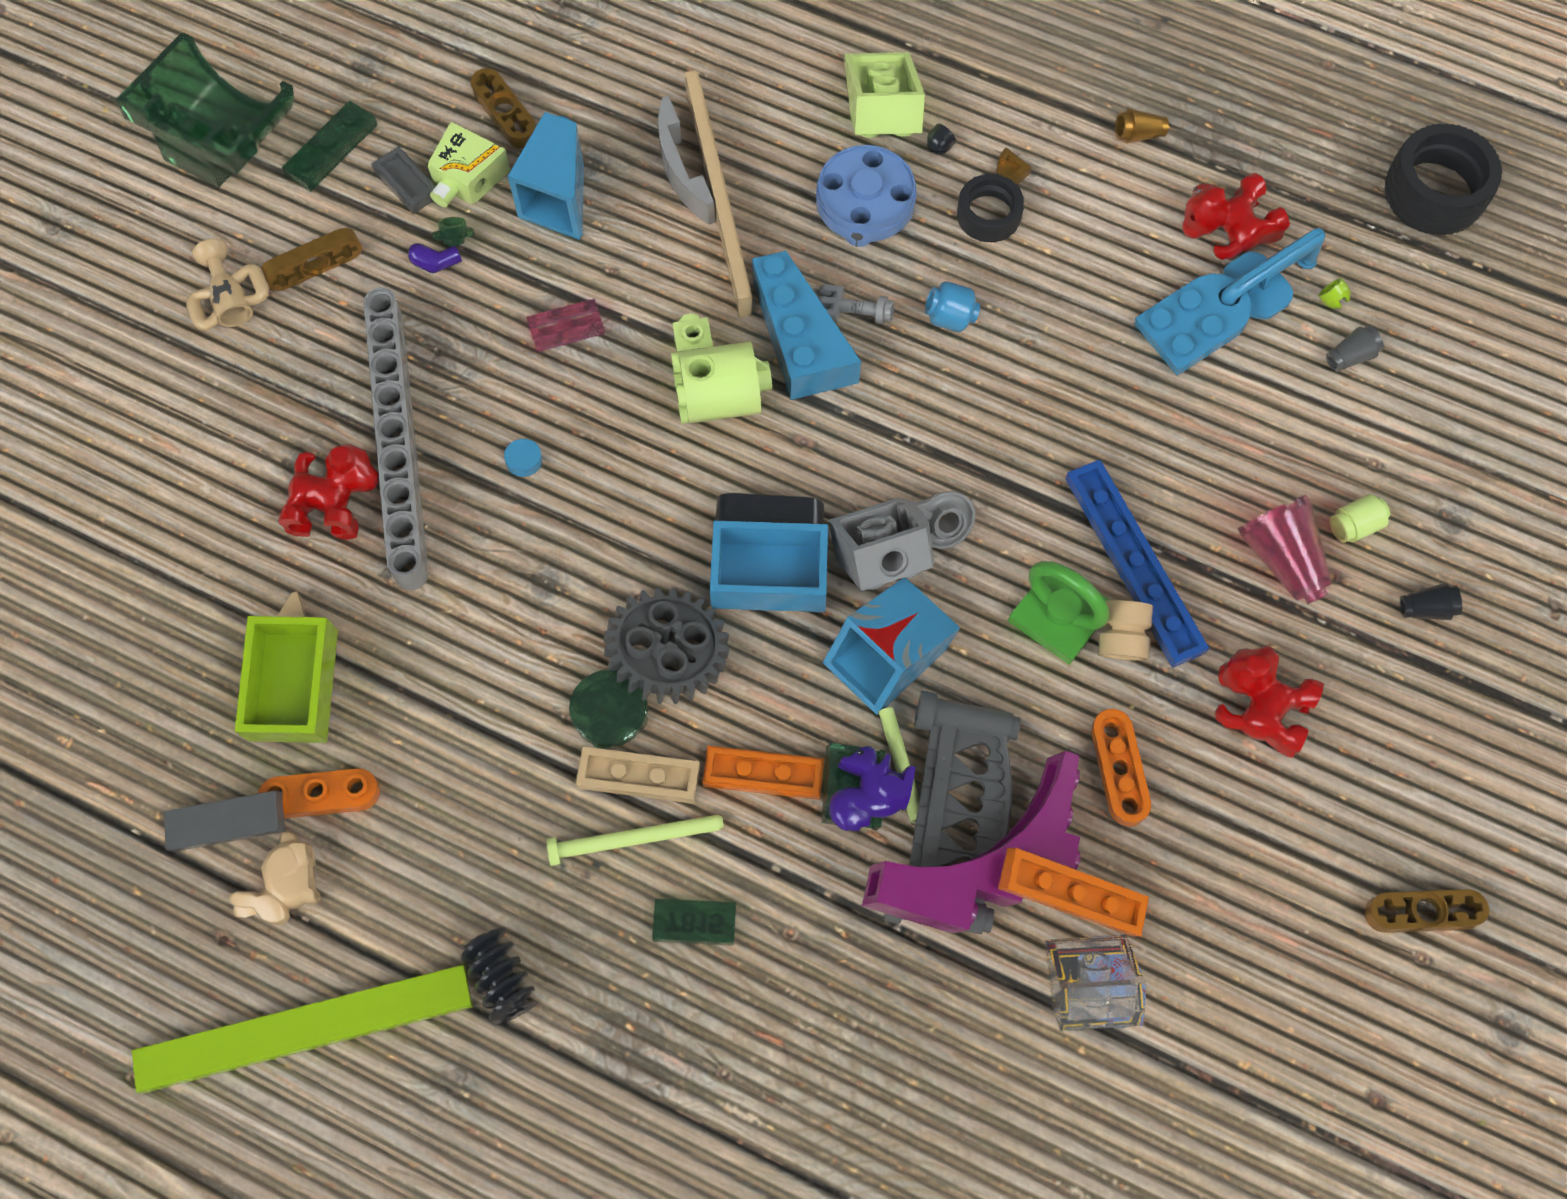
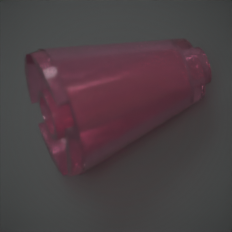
M1306 494L1296 498V502L1288 506L1283 504L1247 522L1245 526L1239 527L1238 531L1294 599L1298 601L1304 598L1306 603L1310 604L1329 595L1325 587L1332 585L1312 503Z

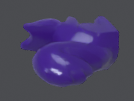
M864 746L851 756L841 758L838 767L861 779L859 788L846 787L838 790L831 797L829 812L832 821L842 830L860 831L862 827H867L871 824V817L885 818L900 810H906L911 797L916 767L910 765L903 773L893 772L890 770L891 754L886 753L882 761L877 763L876 751L871 746Z

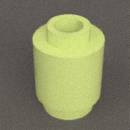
M1368 494L1337 509L1335 515L1330 517V527L1340 542H1356L1386 528L1389 522L1390 510L1382 498Z

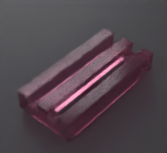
M595 299L526 317L536 352L605 334ZM587 313H592V315H588V316H585V317L577 318V319H574V320L571 319L572 317L580 316V315L587 314ZM558 322V324L537 329V327Z

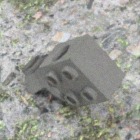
M947 491L940 492L919 502L896 498L830 519L828 522L835 558L861 591L878 589L885 583L900 578L914 577L921 571L933 568L935 559L932 548H951L967 537L975 523L974 506L972 501L964 494Z

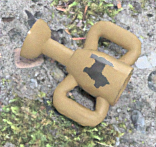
M206 239L195 245L192 250L195 261L200 265L209 267L212 275L210 287L197 290L187 298L186 307L192 323L201 331L210 330L218 324L225 327H236L246 323L253 314L251 306L264 302L269 296V285L262 269L258 265L247 264L232 275L226 273L222 263L227 256L228 249L226 243L220 239ZM247 276H250L256 291L253 295H246L240 285ZM210 299L214 310L208 318H206L201 305V300Z

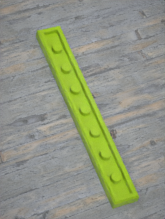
M460 965L131 1050L136 1093L144 1094L473 1008L466 967Z

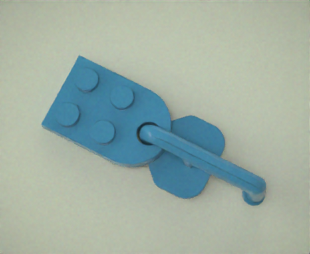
M1321 228L1313 229L1268 259L1257 252L1245 253L1226 265L1223 275L1208 274L1194 279L1137 316L1134 324L1176 376H1178L1239 336L1247 326L1249 318L1266 320L1285 309L1291 303L1293 290L1280 272L1295 262L1304 269L1314 268L1325 239V232Z

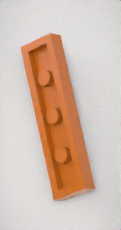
M1007 848L998 889L1129 936H1142L1149 896L1024 850Z

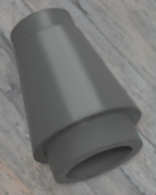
M1371 325L1364 328L1357 327L1326 354V360L1332 370L1339 372L1342 369L1378 357L1379 352L1384 349V343L1378 331Z

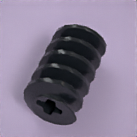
M505 927L492 929L475 937L465 945V950L461 955L462 962L471 965L467 972L471 979H479L474 987L478 994H486L481 1002L485 1009H493L488 1017L492 1024H501L513 1020L538 1004V1002L528 1003L527 998L535 991L534 986L523 988L520 986V983L528 976L527 971L514 973L512 970L521 961L520 957L507 958L505 955L514 947L513 942L499 943V939L507 932Z

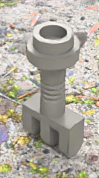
M821 285L819 291L821 296L818 298L836 324H838L840 312L876 316V324H885V321L892 322L895 303L893 300H888V296H879L877 302L844 298V286Z

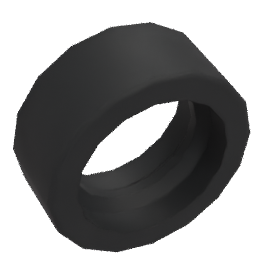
M988 173L975 176L965 183L959 194L957 206L958 223L969 237L980 242L995 243L1006 240L1016 232L1021 223L1024 210V196L1020 187L1005 176ZM984 196L996 197L1003 200L1009 206L1010 214L1002 219L986 220L977 216L971 210L970 203Z

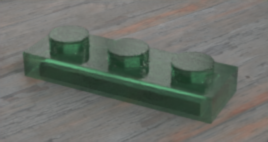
M349 100L282 167L285 176L311 192L378 125L375 116Z

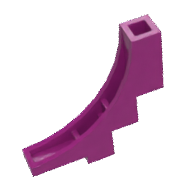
M1064 751L1047 758L1040 785L1026 812L1010 832L986 852L963 863L944 867H915L890 861L871 865L862 906L945 932L957 933L969 930L975 921L978 911L975 898L1003 907L1022 903V897L998 889L1007 848H1018L1077 870L1080 863V851L1078 850L1080 837L1066 833V829L1073 818L1071 801L1073 791L1080 779V771L1077 769L1080 755Z

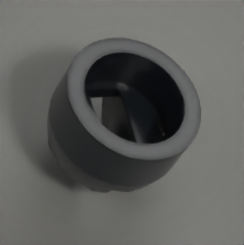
M939 123L930 130L927 136L929 150L937 155L946 153L956 143L954 134L946 126Z

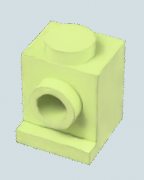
M686 314L680 317L679 322H672L676 352L713 346L708 317L700 318L697 314Z

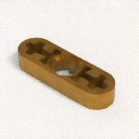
M491 68L477 70L471 77V86L475 98L507 141L513 147L523 149L536 128L534 119L497 71ZM487 83L488 86H493L494 93L491 95L489 89L483 84ZM503 103L513 106L506 113L495 111L496 107ZM516 121L521 130L526 131L525 133H521L519 130L515 131L514 123Z
M340 228L269 259L262 265L261 269L270 290L283 291L355 259L361 253L362 245L353 229ZM313 257H317V258L314 259L313 261L306 262V261H308L309 259H311V258H313Z
M1471 889L1386 892L1371 899L1365 907L1367 923L1374 930L1381 933L1469 930L1484 923L1489 916L1487 900L1482 894ZM1419 901H1428L1435 907L1437 916L1434 922H1427L1419 917L1416 909ZM1385 903L1387 910H1400L1405 907V914H1398L1387 922L1386 916L1378 914V909L1383 907ZM1463 903H1466L1467 907H1474L1475 914L1469 917L1466 912H1454L1449 915V908L1458 907Z

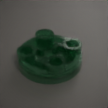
M600 670L588 675L576 686L570 699L569 712L574 728L584 740L599 749L617 747L628 743L646 727L648 722L647 699L642 700L643 689L638 688L634 692L629 693V680L620 683L616 681L618 670Z

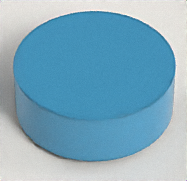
M518 439L511 442L505 449L504 458L506 466L512 474L527 477L540 469L542 455L539 446L534 441Z

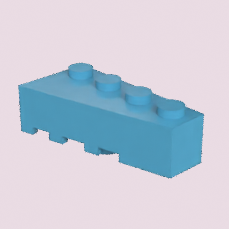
M787 251L753 258L752 283L790 400L858 384L861 369L860 359Z

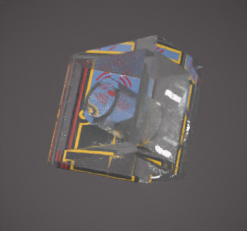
M1127 935L1045 940L1051 1000L1060 1031H1083L1099 1028L1122 1029L1132 1026H1144L1146 982Z

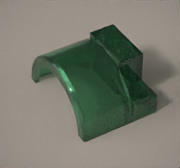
M180 33L116 98V101L125 119L153 133L165 161L220 188L232 173L238 174L258 152L257 147L291 111L294 105V91L291 84L282 81L280 83L281 92L270 103L261 102L243 94L212 68L198 49L192 36Z

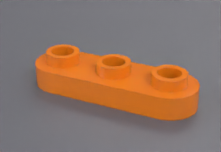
M1107 709L1097 715L1091 727V735L1110 815L1117 823L1129 827L1136 826L1142 823L1150 813L1151 799L1131 719L1124 712L1117 709ZM1104 728H1113L1116 731L1117 736H1107L1104 732ZM1113 765H1122L1126 770V774H1117L1113 770ZM1122 802L1132 803L1135 811L1133 813L1124 811Z
M365 769L277 776L265 781L258 790V794L277 790L283 791L284 819L364 811L371 808L380 796L379 782L372 773ZM355 783H363L361 791L351 793V787ZM315 787H323L321 795L311 797V792Z

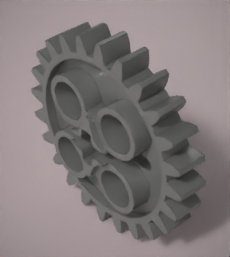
M656 587L654 597H650L642 590L639 602L629 596L626 608L616 607L615 618H609L608 630L605 631L604 643L606 645L604 657L610 658L608 664L609 671L618 670L617 683L629 680V693L634 692L638 688L643 689L642 700H646L651 693L656 694L658 704L663 702L665 695H670L673 703L678 704L679 695L682 693L692 701L695 688L703 694L707 693L708 682L716 684L719 672H724L727 662L725 659L728 658L730 647L726 646L729 633L722 632L724 620H714L716 609L710 608L704 611L703 604L705 599L701 598L692 603L690 602L691 592L687 591L682 598H679L675 588H671L668 596H663L661 589ZM661 619V620L668 621L669 623H667V624H661V623L657 622L656 620ZM688 640H695V641L699 642L700 644L694 645V644L688 643L687 641H688ZM642 645L647 649L638 650L635 649L633 646ZM673 666L677 668L678 671H669L666 670L664 667Z

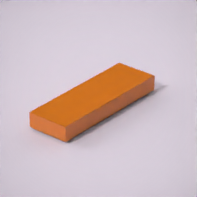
M707 746L702 784L703 787L820 800L825 758Z

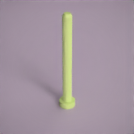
M712 815L558 842L557 837L546 838L550 866L561 865L560 858L719 831L724 827L722 816Z

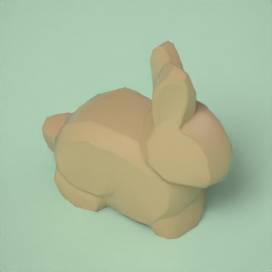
M282 832L279 837V844L268 852L261 866L265 888L261 892L237 891L229 897L230 902L234 905L233 911L235 916L245 918L258 914L264 921L272 925H284L290 919V909H298L304 904L319 903L321 897L320 892L316 890L314 873L316 861L313 847L306 845V842L299 841L292 832Z

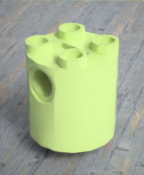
M751 341L671 353L681 424L761 413L760 393L772 390V378L769 362L760 361L754 356Z

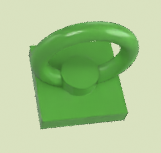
M1054 561L1037 562L1029 571V583L1032 588L1010 614L1008 622L1070 665L1097 629L1102 628L1108 622L1109 608L1106 601L1109 599L1100 594L1087 579L1074 570Z

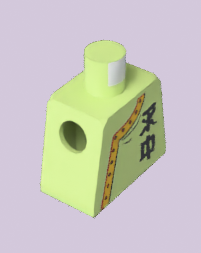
M451 122L428 163L432 181L436 186L430 193V197L441 207H447L454 197L469 204L476 203L509 173L510 166L506 149Z

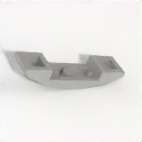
M662 97L658 115L661 157L667 178L677 196L692 213L707 224L715 223L713 198L703 175L689 179L675 146L682 143L680 121L670 97Z

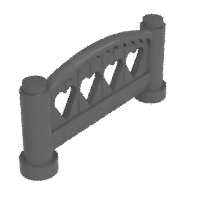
M921 690L916 709L914 729L929 731L930 735L910 855V866L942 867L962 858L969 860L986 852L1009 833L1012 810V777L1007 742L1009 739L1017 740L1021 723L1020 717H1015L1010 712L938 699L937 693ZM976 745L986 746L989 750V757L984 760L987 772L983 775L975 774L954 754ZM971 782L980 783L984 788L983 795L978 798L982 805L981 811L977 813L968 811L949 791ZM966 820H973L978 825V833L973 836L976 842L975 850L971 852L963 850L942 830ZM975 898V902L978 905L977 915L969 930L965 932L980 935L982 932L990 933L994 920V909L987 908L985 901ZM886 913L883 914V921L901 923L902 918Z

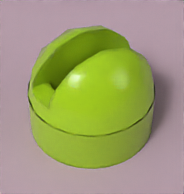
M1338 278L1324 287L1318 296L1329 308L1340 309L1342 305L1339 301L1343 299L1348 303L1351 291L1343 278Z

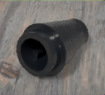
M1442 583L1400 596L1401 614L1403 618L1452 620L1453 616L1461 615L1462 613L1460 590L1457 585L1448 586L1447 583Z

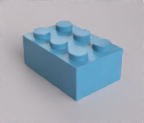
M714 521L710 577L711 608L825 612L828 524Z

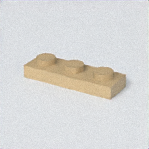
M582 747L576 786L577 789L695 804L700 761Z

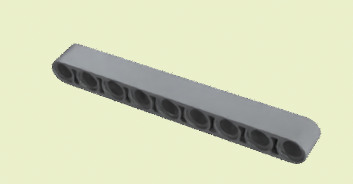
M378 287L372 289L365 296L364 314L386 560L388 568L400 588L413 591L421 588L426 583L429 572L404 320L394 293L387 288ZM389 370H394L392 373L384 374ZM392 401H398L394 405L387 406ZM402 432L395 438H389L394 433ZM405 464L400 470L392 471L395 466ZM408 497L404 503L395 504L399 498ZM412 530L407 537L397 538L402 531ZM416 564L412 570L400 572L405 565Z

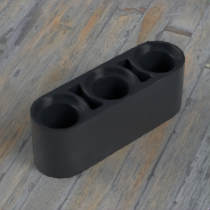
M725 493L717 497L715 521L823 524L824 504L822 501L810 497Z

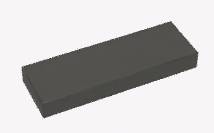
M270 791L164 811L166 851L176 852L285 832L282 792Z

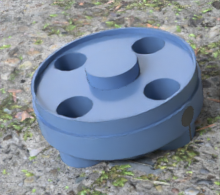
M874 145L849 147L833 155L821 170L816 187L818 213L823 222L833 232L844 237L853 246L863 247L870 242L884 240L895 235L907 225L914 215L916 201L914 175L909 165L893 151Z

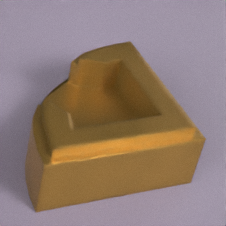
M1006 147L999 156L996 174L1005 176L1018 185L1030 174L1031 166Z

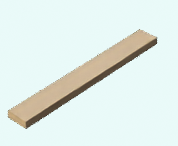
M696 70L685 72L686 95L708 188L714 201L716 222L739 318L751 316V313H753L752 293L699 74Z

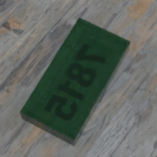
M655 899L652 941L734 946L736 902Z

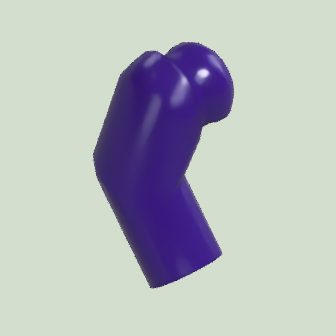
M415 243L408 250V257L411 263L429 273H437L462 262L455 245L437 252L421 243Z

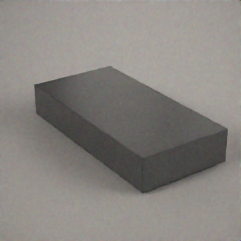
M400 146L371 164L374 172L412 214L433 202L430 193L436 186Z

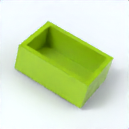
M247 617L235 733L249 742L327 743L338 629L326 617Z

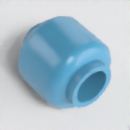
M947 281L942 282L937 288H931L925 304V314L929 315L932 325L955 332H962L969 323L974 324L980 312V303L976 302L973 289Z

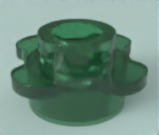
M447 217L438 222L439 231L433 232L432 236L435 240H444L445 245L458 246L465 242L466 237L473 236L475 233L473 228H467L464 218Z

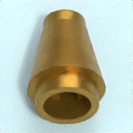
M1133 109L1120 112L1115 123L1117 139L1124 140L1126 144L1165 137L1169 129V121L1166 116Z

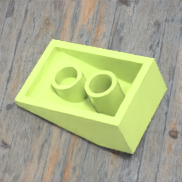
M910 52L844 54L850 116L855 135L867 138L877 137L879 134H894L900 137H907L912 135V133H922L925 93Z

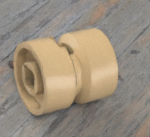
M1106 601L1109 608V620L1105 625L1106 631L1099 635L1098 656L1119 660H1149L1151 638L1145 635V630L1152 626L1153 605L1135 601Z

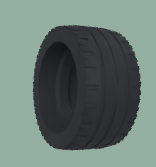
M1438 123L1420 128L1403 143L1389 167L1385 179L1384 192L1386 193L1385 197L1390 205V209L1407 226H1411L1413 229L1426 234L1451 235L1465 230L1484 213L1498 190L1502 179V165L1499 155L1496 153L1497 151L1479 133L1461 125ZM1432 163L1450 168L1465 180L1471 194L1458 197L1443 195L1434 191L1419 179L1413 166Z

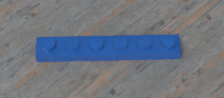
M1099 459L1068 472L1065 480L1133 600L1153 605L1152 626L1150 630L1171 667L1175 668L1206 654L1210 648L1102 461Z

